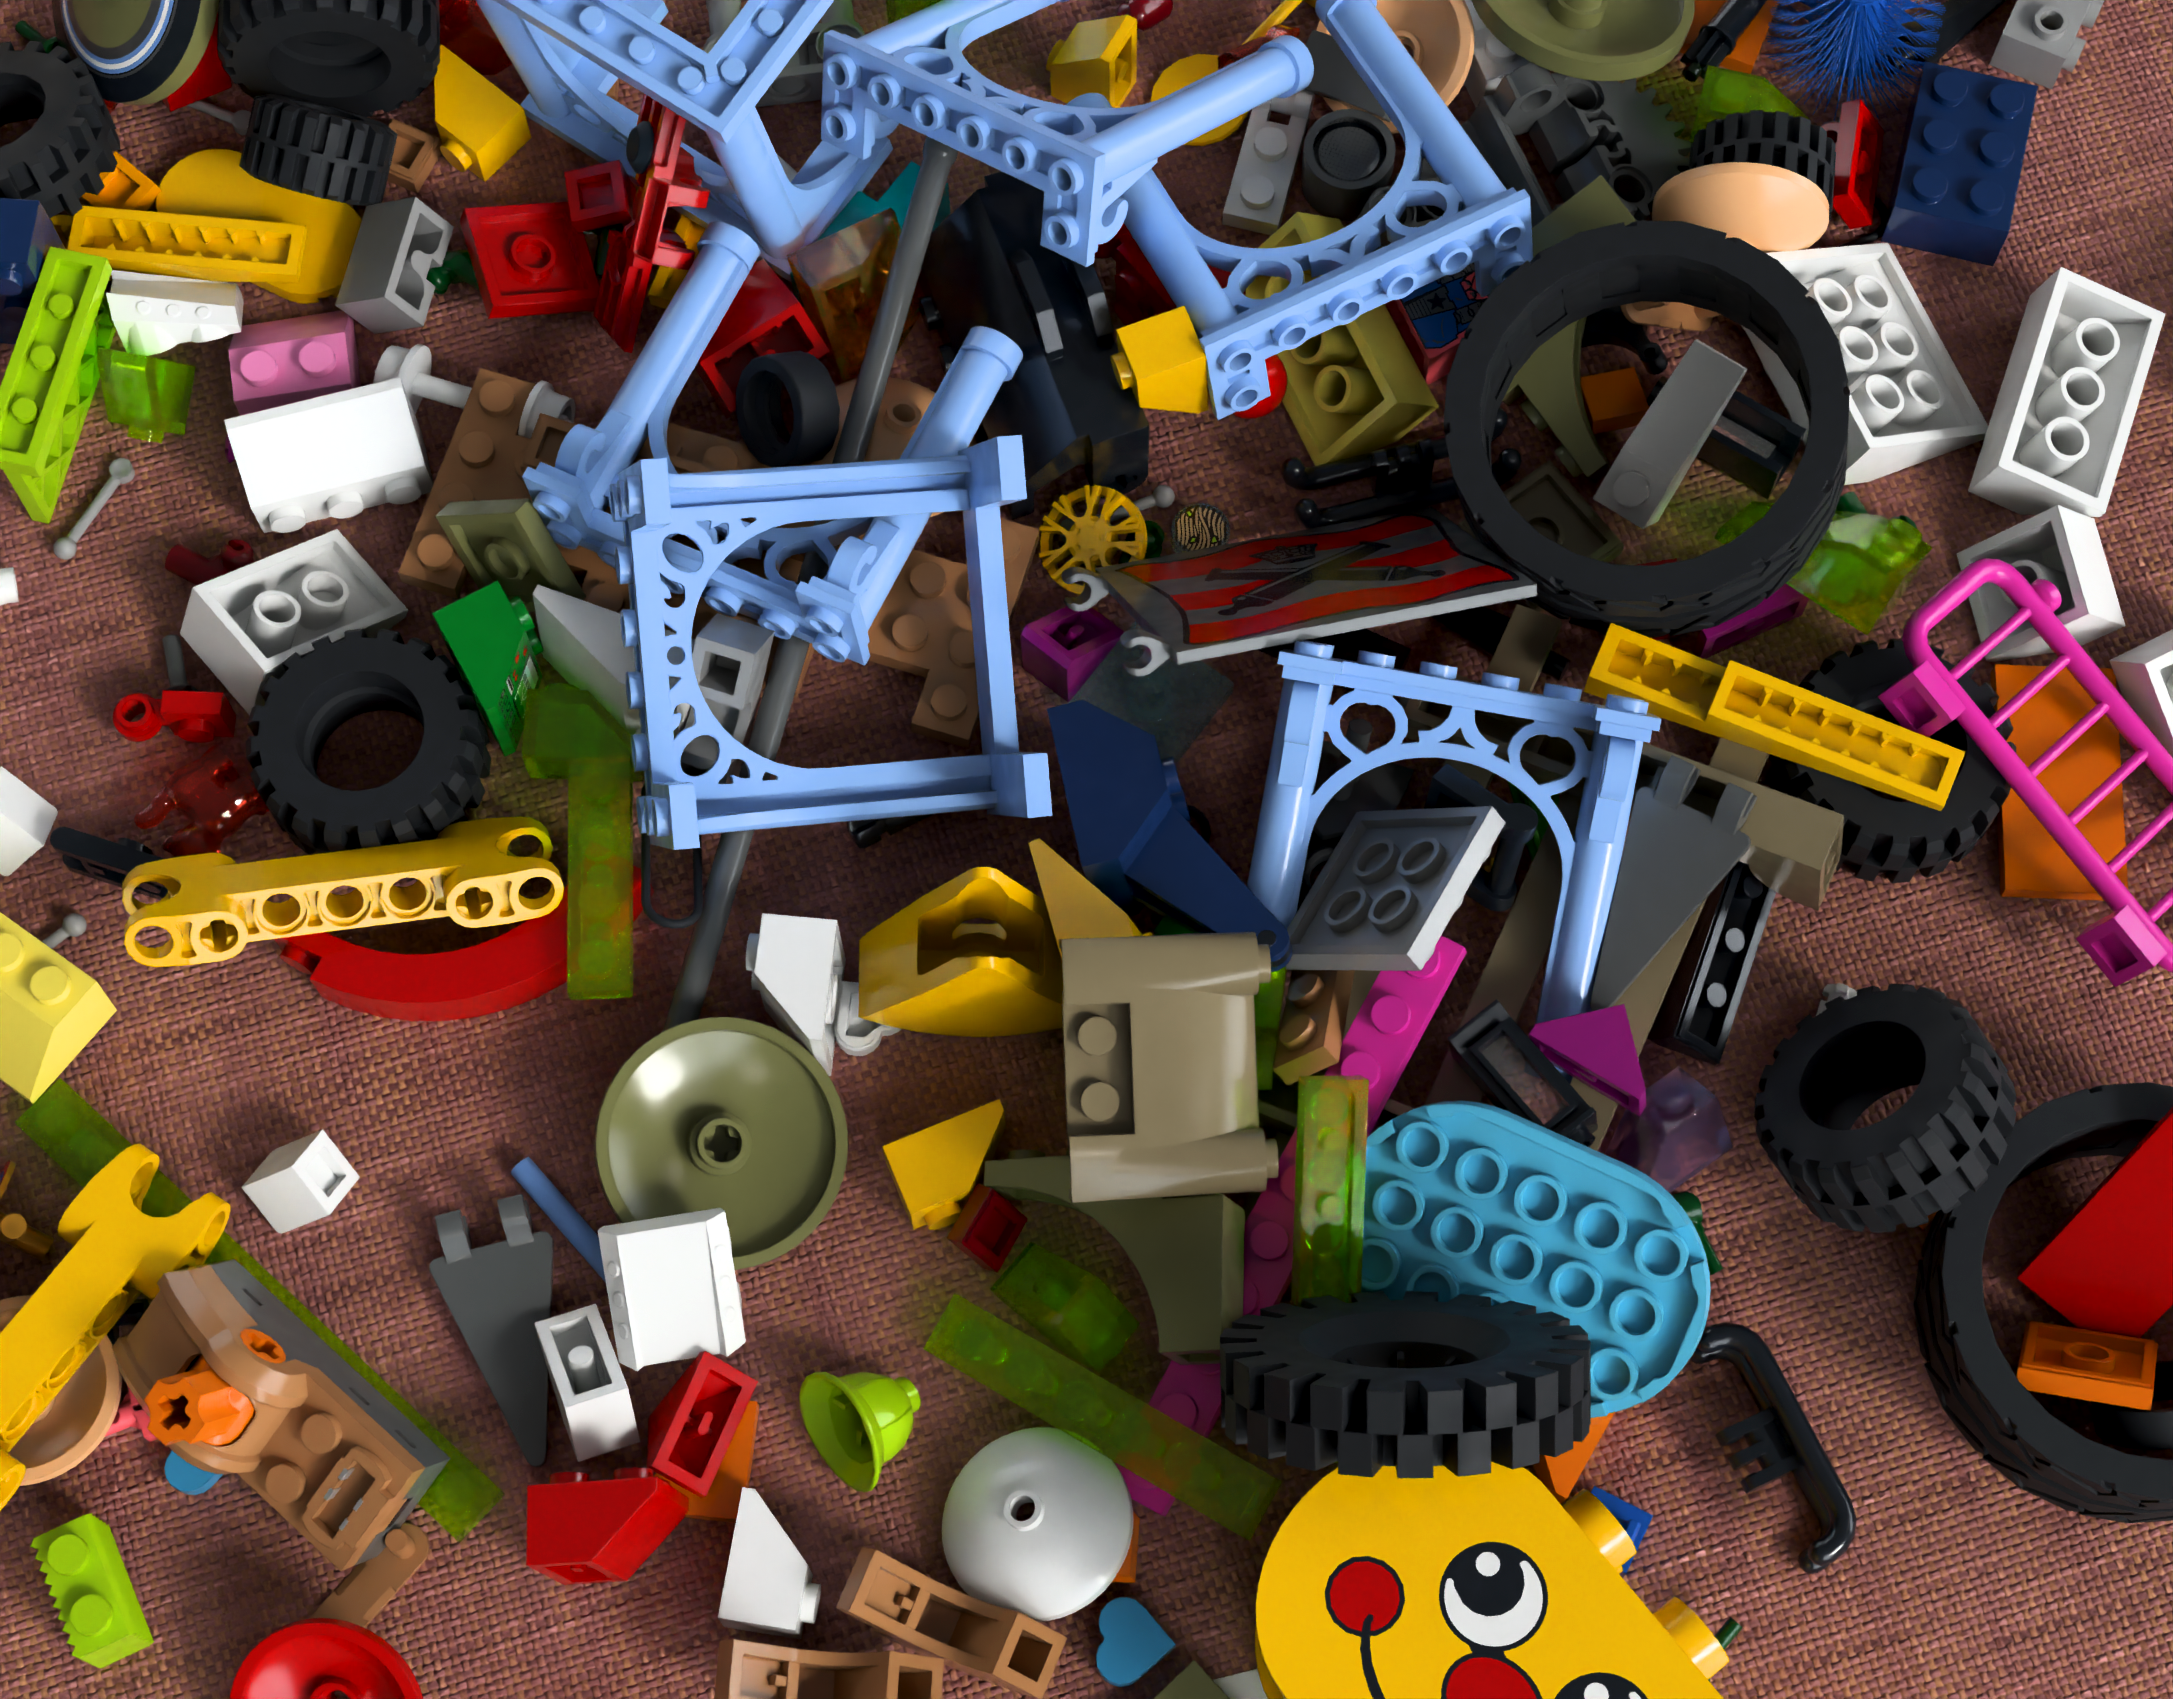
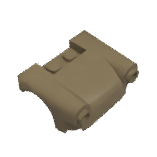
M1255 932L1183 933L1154 936L1059 939V949L1062 951L1063 991L1061 1006L1066 1134L1070 1159V1201L1076 1203L1183 1195L1265 1192L1267 1178H1278L1279 1160L1276 1139H1265L1263 1129L1259 1128L1254 995L1258 994L1259 983H1270L1271 980L1269 945L1258 944Z

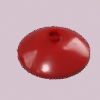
M330 1618L300 1620L270 1633L244 1659L234 1678L230 1692V1699H337L335 1696L336 1690L344 1692L350 1699H423V1696L412 1670L403 1657L389 1643L362 1626Z

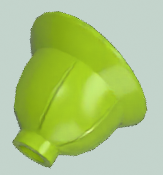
M815 1372L806 1376L801 1384L799 1393L803 1422L817 1451L838 1478L854 1490L864 1493L874 1489L879 1480L883 1464L892 1459L905 1446L913 1428V1413L918 1411L921 1406L920 1395L909 1379L898 1377L893 1380L885 1375L869 1372L846 1374L840 1377L827 1372Z

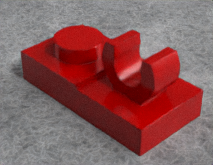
M1861 99L1842 103L1840 122H1828L1821 126L1827 131V137L1832 138L1835 143L1836 162L1832 209L1837 211L1850 229L1872 224L1884 130Z

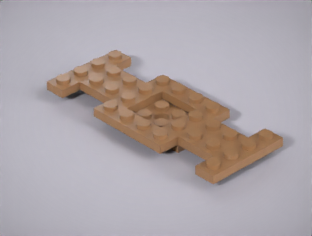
M479 369L398 574L402 583L458 599L468 570L435 517L449 502L530 499L533 503L522 478L523 473L520 468L530 438L519 436L518 430L525 403L536 384L486 369ZM668 422L667 447L669 454L722 471L772 468L760 463L748 450L746 444ZM647 437L643 446L650 447L649 437ZM811 463L801 464V465H794V466L811 465ZM608 506L605 512L611 514L610 507ZM1000 518L1010 627L1039 541L1040 529ZM677 534L670 538L700 551L698 546L685 535ZM718 535L720 542L725 539L724 537ZM556 543L573 575L585 578L581 587L586 595L583 601L620 613L622 609H630L628 584H618L615 568L601 560L596 552L580 545L576 549H568ZM912 549L868 630L870 640L868 643L870 652L868 661L925 677L926 681L911 722V731L969 749L979 720L967 561L966 564H961ZM762 551L761 560L755 558L739 559L738 568L767 579L763 562L767 551ZM787 558L780 567V576L796 583L802 562ZM670 592L671 598H664L665 603L672 608L679 607L683 602L684 593L675 594ZM700 597L693 620L691 639L696 640V636L717 613L724 615L711 608L703 597ZM741 613L731 617L760 626L757 620ZM664 624V628H665L666 630H669V631H671V632L676 633L675 631H673L671 628H669L667 625ZM776 636L773 637L762 685L764 689L780 639ZM810 643L794 698H798L813 654L817 655L818 653L813 648L812 643Z

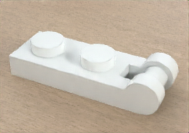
M1303 89L1287 98L1275 97L1252 109L1224 207L1223 225L1272 235L1280 228L1315 98L1314 93ZM1271 111L1291 115L1289 125L1269 121Z

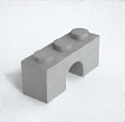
M717 613L696 636L692 653L694 672L700 691L712 714L734 739L747 748L775 631ZM692 707L684 729L692 726L694 723ZM701 735L686 745L680 760L681 768L685 774L698 776L712 767L718 754V745L715 739L709 735ZM731 759L727 773L718 783H732L730 775L739 777L743 761Z

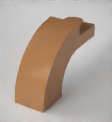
M863 1546L836 1606V1609L873 1627L874 1632L924 1656L944 1659V1664L989 1683L1037 1699L1043 1698L1067 1640V1637L1018 1611L1002 1608L966 1595L931 1579L876 1549Z
M737 1639L719 1641L714 1699H942L944 1659L896 1651L867 1653L826 1652Z

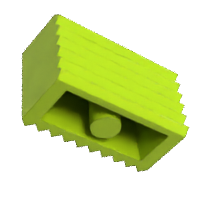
M90 1513L82 1515L33 1539L30 1547L38 1551L35 1559L42 1563L39 1571L47 1575L44 1583L51 1586L48 1595L56 1599L53 1607L61 1611L58 1619L65 1623L62 1631L70 1635L67 1644L75 1647L72 1656L101 1669L154 1643L109 1524L106 1525L105 1522Z

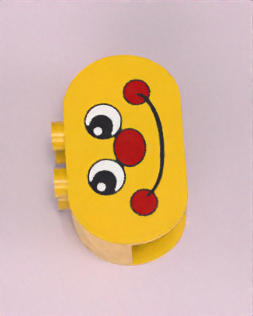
M1491 1462V1473L1460 1477L1443 1465L1433 1466V1478H1397L1395 1466H1382L1373 1477L1338 1474L1337 1467L1324 1476L1302 1497L1282 1523L1271 1543L1258 1583L1255 1656L1261 1684L1268 1699H1724L1709 1682V1679L1729 1663V1659L1713 1633L1682 1600L1672 1597L1652 1614L1620 1576V1573L1623 1571L1622 1565L1632 1558L1637 1551L1624 1528L1597 1497L1583 1488L1565 1504L1561 1505L1541 1480L1523 1467L1510 1469Z

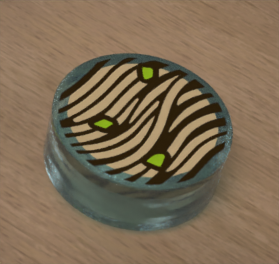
M1205 503L1191 504L1181 509L1173 519L1171 544L1175 553L1229 544L1230 525L1228 519L1215 506Z

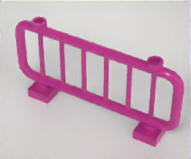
M1982 558L1965 567L1910 615L1904 624L1902 642L1905 655L1914 669L1890 685L1878 698L1903 728L1926 737L1931 736L1954 719L1957 720L2113 911V913L2089 925L2076 940L2115 987L2155 967L2157 964L2173 973V944L2155 923L2173 905V887L2146 912L2115 874L2173 819V802L2108 863L2102 859L2075 826L2143 761L2173 797V757L2053 613L2060 607L2062 602L2061 594L2057 587L2045 579H2037L2030 584L2012 565L1999 559ZM1991 582L1996 584L2005 592L2019 611L1948 671L1929 646L1927 639L1929 630L1984 583ZM2028 620L2058 658L1988 719L1957 680L2024 621ZM2066 667L2097 705L2027 767L1996 728ZM2105 714L2135 750V753L2070 814L2066 815L2036 776Z

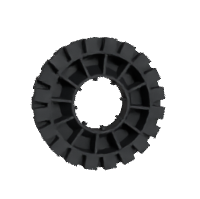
M1384 1291L1351 1293V1303H1346L1331 1295L1301 1299V1307L1280 1303L1260 1309V1316L1246 1314L1233 1321L1232 1328H1225L1220 1336L1221 1426L1225 1428V1435L1236 1445L1247 1444L1249 1452L1268 1460L1286 1456V1465L1316 1471L1338 1461V1474L1373 1477L1382 1466H1395L1397 1478H1433V1466L1443 1465L1460 1477L1491 1473V1462L1510 1469H1516L1539 1463V1454L1557 1457L1573 1449V1441L1582 1442L1589 1433V1425H1591V1341L1588 1340V1333L1580 1325L1570 1326V1319L1552 1311L1536 1314V1306L1515 1301L1491 1306V1297L1459 1294L1448 1302H1438V1292L1406 1291L1403 1300H1390Z

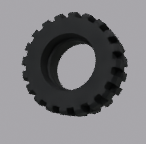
M219 0L218 57L222 61V67L233 82L238 84L243 92L253 99L256 96L276 94L334 107L364 117H371L374 111L383 110L387 113L398 109L403 100L411 102L418 97L430 84L438 71L437 65L440 63L439 0Z
M364 628L345 631V640L332 643L328 636L311 642L315 650L303 658L296 652L282 663L286 671L279 680L273 676L269 677L260 690V694L266 703L264 707L259 705L252 707L247 725L254 736H250L245 741L246 758L253 768L250 775L254 785L282 831L288 832L295 845L307 854L315 853L316 851L320 854L433 840L448 825L468 821L464 812L467 806L471 808L479 807L485 794L480 778H486L490 775L491 757L486 748L490 741L486 725L467 682L462 681L457 667L445 655L436 656L430 644L416 637L411 638L407 645H405L398 631L380 629L377 638H368ZM387 710L404 713L417 719L422 724L424 729L423 740L416 757L408 768L392 781L368 790L350 791L329 786L318 778L316 773L317 763L325 742L340 725L351 718L367 712Z
M1890 639L1886 649H1879L1877 642L1871 640L1855 644L1849 657L1845 651L1840 650L1824 659L1819 670H1811L1800 682L1799 687L1885 721L1900 725L1878 696L1914 668L1905 655L1901 639ZM1929 645L1948 671L1955 666L1941 658L1944 650ZM1970 668L1957 682L1989 719L1996 713L1994 705L1999 696L1989 683L1985 682L1979 686L1971 678L1975 669ZM2010 718L2006 719L1996 728L2005 740L2008 739L2013 731ZM1956 719L1929 736L1931 739L1965 751L1942 811L1914 802H1897L1884 799L1867 791L1857 783L1771 754L1769 755V759L1774 763L1769 773L1771 789L1844 815L1842 852L1836 870L1838 871L1842 863L1857 868L1855 878L1872 882L1879 872L1888 873V880L1891 883L1910 882L1917 869H1919L1922 876L1928 878L1943 872L1950 861L1959 862L1971 852L1977 841L1982 839L2008 797L2011 786ZM2007 742L2016 752V745L2012 742Z
M1889 984L1888 990L1881 991L1879 987L1870 986L1858 989L1857 996L1847 1000L1839 996L1825 1003L1827 1009L1814 1018L1809 1014L1796 1025L1797 1033L1790 1040L1783 1038L1775 1048L1773 1053L1775 1062L1773 1065H1765L1758 1086L1762 1092L1756 1093L1754 1118L1757 1120L1756 1133L1761 1146L1801 1202L1806 1204L1814 1215L1824 1222L1836 1223L1839 1228L1863 1232L1867 1225L1871 1232H1895L1896 1225L1905 1223L1907 1227L1913 1228L1928 1223V1216L1941 1209L1945 1214L1961 1205L1959 1197L1969 1189L1976 1192L1988 1180L1986 1170L1991 1164L1998 1166L2008 1146L2003 1137L2011 1136L2014 1129L2016 1093L2014 1083L2008 1076V1070L1968 1010L1957 1000L1949 999L1944 993L1931 988L1919 987L1916 990L1913 985ZM1918 1085L1908 1101L1892 1115L1873 1125L1850 1130L1858 1117L1878 1099L1898 1089Z

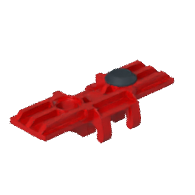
M646 94L643 95L637 126L631 130L626 146L627 160L635 171V179L640 185L633 201L632 221L624 226L623 232L609 230L607 239L609 249L594 310V317L599 322V325L623 352L628 353L633 351L652 265L656 264L689 270L694 262L696 252L686 249L685 241L672 228L663 227L667 207L690 206L706 208L710 194L709 189L701 187L703 179L695 173L694 157L680 147L686 119Z

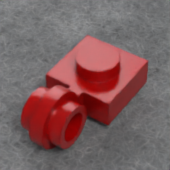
M163 690L162 699H154L144 693H134L125 696L114 708L113 723L122 737L133 742L149 740L159 732L162 726H169L173 734L178 735L181 739L196 743H206L213 741L214 736L234 737L237 715L223 692ZM145 713L140 720L131 722L136 715Z

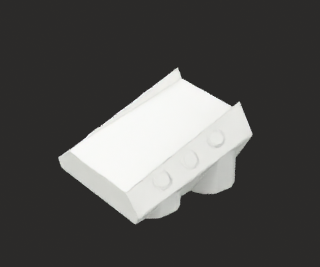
M112 270L111 272L113 279L110 293H106L112 321L126 353H133L134 356L138 357L165 352L180 343L208 342L223 338L229 334L239 333L242 330L244 301L237 283Z
M715 1208L608 1225L598 1230L619 1363L638 1372L643 1366L696 1358L703 1351L711 1355L722 1354L728 1357L746 1342L742 1320V1298L739 1283L736 1281L731 1237L729 1227L727 1226L725 1210Z

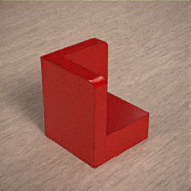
M620 160L564 172L570 219L577 233L620 223L626 226L632 221L633 201L637 191Z

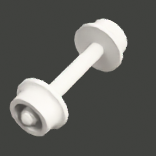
M416 344L411 349L394 345L387 347L378 362L373 383L400 377L415 414L423 397L464 409L472 389L468 386L431 376L432 355L429 347L422 344ZM543 380L539 381L530 392L525 403L518 435L531 438L540 413L574 423V400L554 392L551 383Z

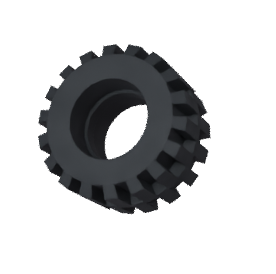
M276 94L256 96L253 101L239 166L254 178L292 191L347 204L374 205L383 201L398 134L384 123L334 107Z
M1750 110L1749 113L1736 112L1726 115L1725 119H1714L1707 123L1706 129H1699L1694 135V142H1691L1689 170L1704 165L1726 162L1760 163L1790 170L1809 179L1823 191L1829 203L1830 221L1833 208L1836 152L1833 139L1827 137V131L1821 126L1811 125V120L1801 116L1793 117L1786 112Z

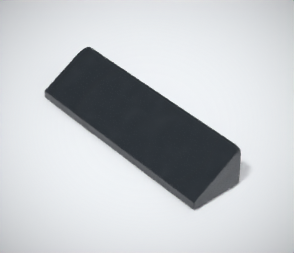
M1738 861L1707 897L1647 1037L1648 1040L1659 1046L1713 1065L1720 1064L1776 894L1774 890L1767 887L1753 875L1748 864Z

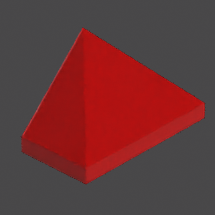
M706 1351L700 1352L648 1417L647 1468L652 1469L654 1472L700 1498L706 1497L758 1381Z

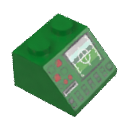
M497 580L433 612L432 615L453 663L457 667L463 681L467 682L477 707L506 757L516 752L543 676L535 656L544 652V649L533 629L535 625L519 595L508 600Z

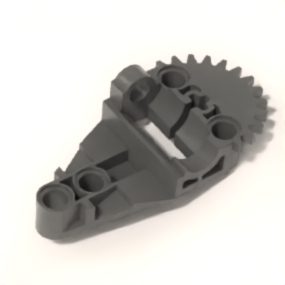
M1529 63L1517 68L1508 75H1504L1493 95L1483 96L1471 117L1461 125L1507 190L1514 187L1517 192L1525 189L1529 194L1532 228L1561 205H1556L1552 210L1515 135L1528 133L1549 174L1561 172L1554 184L1564 203L1598 176L1602 175L1636 221H1646L1650 212L1652 213L1655 194L1666 181L1689 170V159L1684 156H1687L1690 152L1691 142L1676 138L1685 129L1684 123L1667 121L1665 118L1673 109L1671 104L1654 106L1652 100L1656 90L1651 87L1641 93L1637 92L1636 78L1625 80L1623 84L1618 81L1584 80L1559 73H1551L1548 69L1534 63ZM1423 158L1419 181H1437L1442 183L1427 160ZM1397 173L1390 186L1378 188L1372 193L1356 220L1370 211L1387 194L1399 173ZM1430 205L1406 207L1398 221L1408 227H1420L1430 221L1437 220L1443 216L1445 211ZM1387 231L1380 235L1381 246L1376 250L1391 244L1387 238Z

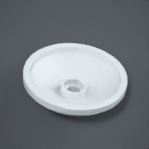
M1051 1427L1028 1428L1009 1433L989 1443L975 1454L963 1467L950 1489L942 1519V1542L947 1563L959 1585L971 1597L1002 1608L1018 1611L1037 1622L1065 1617L1094 1601L1107 1589L1119 1572L1127 1556L1133 1534L1134 1518L1131 1495L1115 1463L1102 1449L1085 1437L1074 1432ZM1028 1502L1034 1503L1035 1510L1033 1515L1028 1520L1017 1521L1016 1514L1019 1507Z

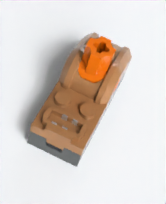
M235 1259L214 1261L164 1273L157 1282L160 1288L159 1293L131 1333L127 1336L119 1337L112 1347L123 1378L143 1410L150 1417L147 1429L165 1446L168 1445L183 1460L203 1471L214 1474L237 1473L340 1571L377 1557L386 1548L385 1537L387 1533L402 1526L451 1458Z

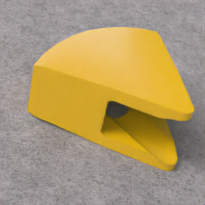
M976 867L962 873L900 910L867 932L859 940L858 1017L915 1032L964 1037L1011 1036L1062 1028V959L1046 903L1042 898L995 868ZM981 917L994 920L998 924H967L962 922Z

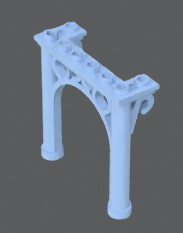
M942 0L856 39L834 30L824 33L821 140L864 160L871 156V147L875 145V138L887 137L900 123L1044 191L1040 245L1087 267L1094 263L1098 244L1110 241L1118 233L1125 220L1128 202L1120 198V196L1157 163L1158 157L1275 97L1287 98L1300 92L1311 83L1314 75V64L1312 56L1303 42L1293 36L1282 35L1263 44L1256 52L1153 102L1121 108H1086L1056 104L1014 92L991 81L968 63L962 51L968 44L981 36L1051 4L1069 0Z
M1316 0L1315 4L1317 16L1393 122L1406 147L1403 166L1393 186L1365 215L1337 232L1307 243L1279 248H1247L1217 241L1196 230L1179 212L1152 168L1120 196V198L1128 202V210L1123 223L1176 307L1185 305L1200 345L1206 355L1208 390L1212 412L1217 420L1237 411L1248 410L1259 401L1271 396L1265 359L1284 350L1297 348L1306 340L1338 325L1351 323L1360 315L1392 300L1402 299L1426 284L1446 275H1453L1462 271L1467 265L1472 263L1475 266L1476 290L1481 297L1491 294L1493 289L1527 260L1531 262L1533 259L1529 194L1525 189L1517 192L1514 187L1508 190L1504 187L1376 8L1377 0ZM1093 92L1082 94L1066 104L1068 106L1086 108H1113L1104 95ZM1423 158L1427 160L1442 183L1437 181H1419ZM1430 205L1445 211L1443 216L1437 220L1430 221L1420 227H1408L1398 221L1406 207ZM1387 231V238L1391 244L1376 250L1381 246L1380 235ZM1208 265L1232 272L1229 275L1227 287L1222 288ZM1310 270L1312 278L1320 277L1305 283L1303 271ZM1258 275L1281 277L1290 282L1283 291L1274 293L1265 299H1251L1243 294Z
M713 221L708 224L697 243L699 251L697 257L596 429L583 424L575 425L567 433L559 448L555 467L540 462L536 470L527 467L522 476L532 498V504L554 542L568 549H576L580 545L594 551L601 560L615 568V548L624 547L625 545L623 521L613 522L611 514L605 512L607 507H610V484H617V480H619L618 473L632 465L647 437H649L653 458H667L668 473L678 474L670 460L667 447V428L671 410L760 255L758 245L749 235L737 227L724 222ZM984 326L972 327L900 459L956 456L959 450L968 448L1003 381L1011 380L1023 359V352L1012 339L997 330ZM932 513L837 519L810 527H774L742 543L721 562L710 577L701 597L704 598L711 608L719 613L730 617H735L737 613H741L757 620L761 627L775 631L774 636L788 640L793 635L812 643L813 648L818 653L830 660L845 662L847 658L865 666L870 658L868 630ZM741 520L744 527L750 524L749 522ZM710 521L696 522L698 526L707 532L713 544H721L724 541L720 542L718 535L724 538L727 536L728 528L725 523L709 529ZM677 533L666 536L662 542V551L666 560L679 571L691 573L698 570L702 564L701 552L670 539L677 535ZM865 534L862 540L857 538ZM841 544L838 551H836L834 546ZM767 550L763 561L767 579L731 565L739 559L755 558L761 560L762 551ZM811 551H816L829 567L827 575L823 579L812 576L808 584L802 581L796 584L794 581L786 580L779 574L780 567L787 558ZM660 575V581L668 587L670 592L675 594L683 593V587L680 584L671 582Z
M1307 640L1296 641L1294 650L1283 649L1279 651L1277 664L1284 665L1282 672L1284 681L1247 887L1287 929L1297 913L1307 851L1313 827L1325 805L1342 787L1357 776L1373 768L1404 759L1443 758L1476 765L1501 776L1526 794L1547 819L1559 847L1562 871L1561 885L1535 1024L1592 1011L1590 1001L1620 869L1643 742L1650 743L1652 730H1660L1661 718L1647 713L1649 703L1645 702V700L1607 694L1605 705L1580 701L1582 689L1545 683L1543 694L1518 690L1520 678L1483 672L1481 683L1456 679L1458 667L1421 661L1419 673L1394 668L1396 656L1359 650L1357 662L1333 658L1334 645ZM1333 685L1354 688L1353 691L1342 695L1333 705L1330 704ZM1394 695L1452 705L1448 717L1440 725L1430 730H1418L1419 741L1402 743L1408 733V718L1403 706L1393 697ZM1355 703H1367L1369 705L1385 707L1392 713L1395 720L1393 737L1386 744L1368 753H1365L1351 743L1343 735L1340 728V719L1343 712ZM1475 710L1533 720V722L1520 727L1511 737L1507 747L1509 762L1494 755L1499 745L1487 740L1478 731L1475 723ZM1574 727L1594 731L1591 750L1587 749L1583 738L1573 730ZM1461 728L1466 742L1471 746L1442 741L1449 739ZM1325 732H1328L1332 743L1351 761L1332 774L1314 793ZM1535 735L1563 738L1572 745L1575 752L1573 767L1565 776L1538 784L1521 765L1520 751L1523 744ZM1585 777L1573 840L1562 813L1550 796L1574 787ZM1285 968L1271 972L1270 983H1259L1258 994L1254 995L1255 1027L1278 1028L1283 1004L1281 996L1286 974ZM1526 1062L1524 1073L1541 1079ZM1555 1067L1570 1084L1573 1077Z

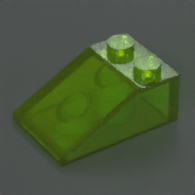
M1752 501L1720 527L1714 538L1724 545L1730 543L1762 519L1774 503ZM1835 510L1826 534L1802 569L1787 581L1786 584L1868 635L1897 605L1933 547L1921 540L1923 536L1919 530L1903 520L1896 518L1888 520L1880 515Z

